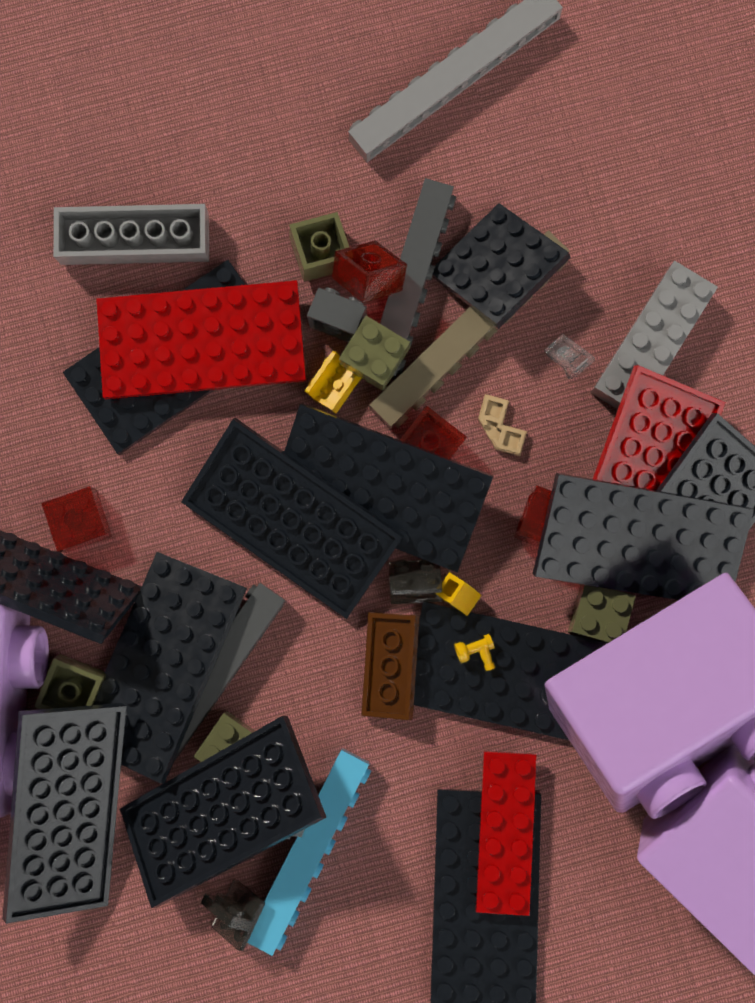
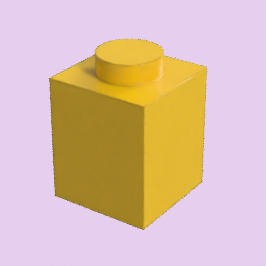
M450 572L435 592L436 595L466 616L469 615L482 596L474 588Z

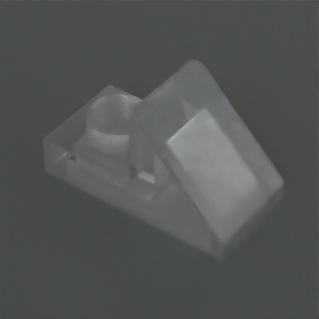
M564 334L544 349L546 355L563 368L569 380L577 377L596 360L594 356Z

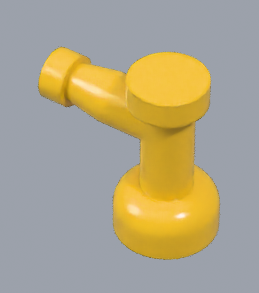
M489 634L484 635L483 639L465 645L463 642L454 644L461 664L467 662L471 654L479 652L485 664V670L489 671L495 668L489 651L494 649V644Z

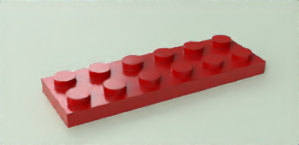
M483 751L476 913L529 916L536 754Z

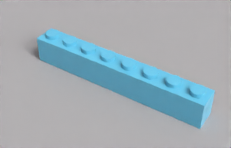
M344 748L341 749L318 794L326 818L306 828L302 837L296 838L244 940L245 942L273 956L276 949L281 951L288 937L284 932L288 925L293 927L300 913L296 910L299 902L305 903L312 888L308 884L312 877L318 878L324 866L320 861L324 853L330 854L336 842L332 839L336 829L341 831L348 817L344 815L347 807H354L360 795L356 790L360 782L366 783L372 771L368 769L369 761Z

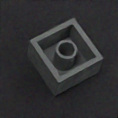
M318 287L307 314L310 328L349 343L361 322L367 316L366 306L363 305V301L355 297L347 299L339 296L340 293L332 288L326 287L324 290Z

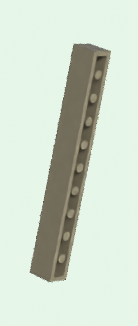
M549 230L544 234L570 252ZM568 261L557 272H559L568 263ZM550 279L540 289H542L550 281ZM469 307L369 405L370 410L390 430L395 426L399 429L409 419L406 415L412 409L415 411L420 409L427 401L425 397L431 391L436 393L444 385L442 380L448 374L453 376L462 367L460 362L466 356L469 359L473 357L480 349L478 345L484 339L489 341L497 333L496 326Z

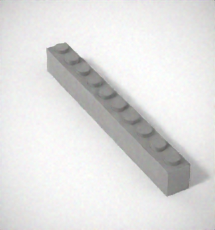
M524 0L518 5L517 3L513 4L500 19L494 18L481 33L476 32L471 35L467 43L461 48L455 47L442 62L437 61L432 64L428 72L422 77L417 76L412 79L408 87L402 92L400 90L396 91L383 106L378 105L373 108L369 116L363 121L358 120L353 123L348 131L349 141L366 163H368L558 21L563 7L557 0Z

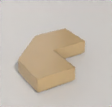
M485 394L478 421L495 450L520 457L527 431L503 425L509 400Z

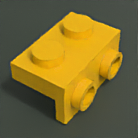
M332 351L324 360L317 374L309 381L305 392L315 402L337 414L361 378L342 367L339 363L340 355Z

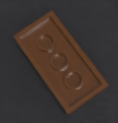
M368 612L361 716L413 720L419 632L418 615Z

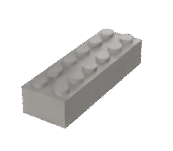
M205 204L54 207L53 257L61 265L209 262V212Z
M674 260L592 389L591 394L618 410L634 365H639L664 375L718 287Z

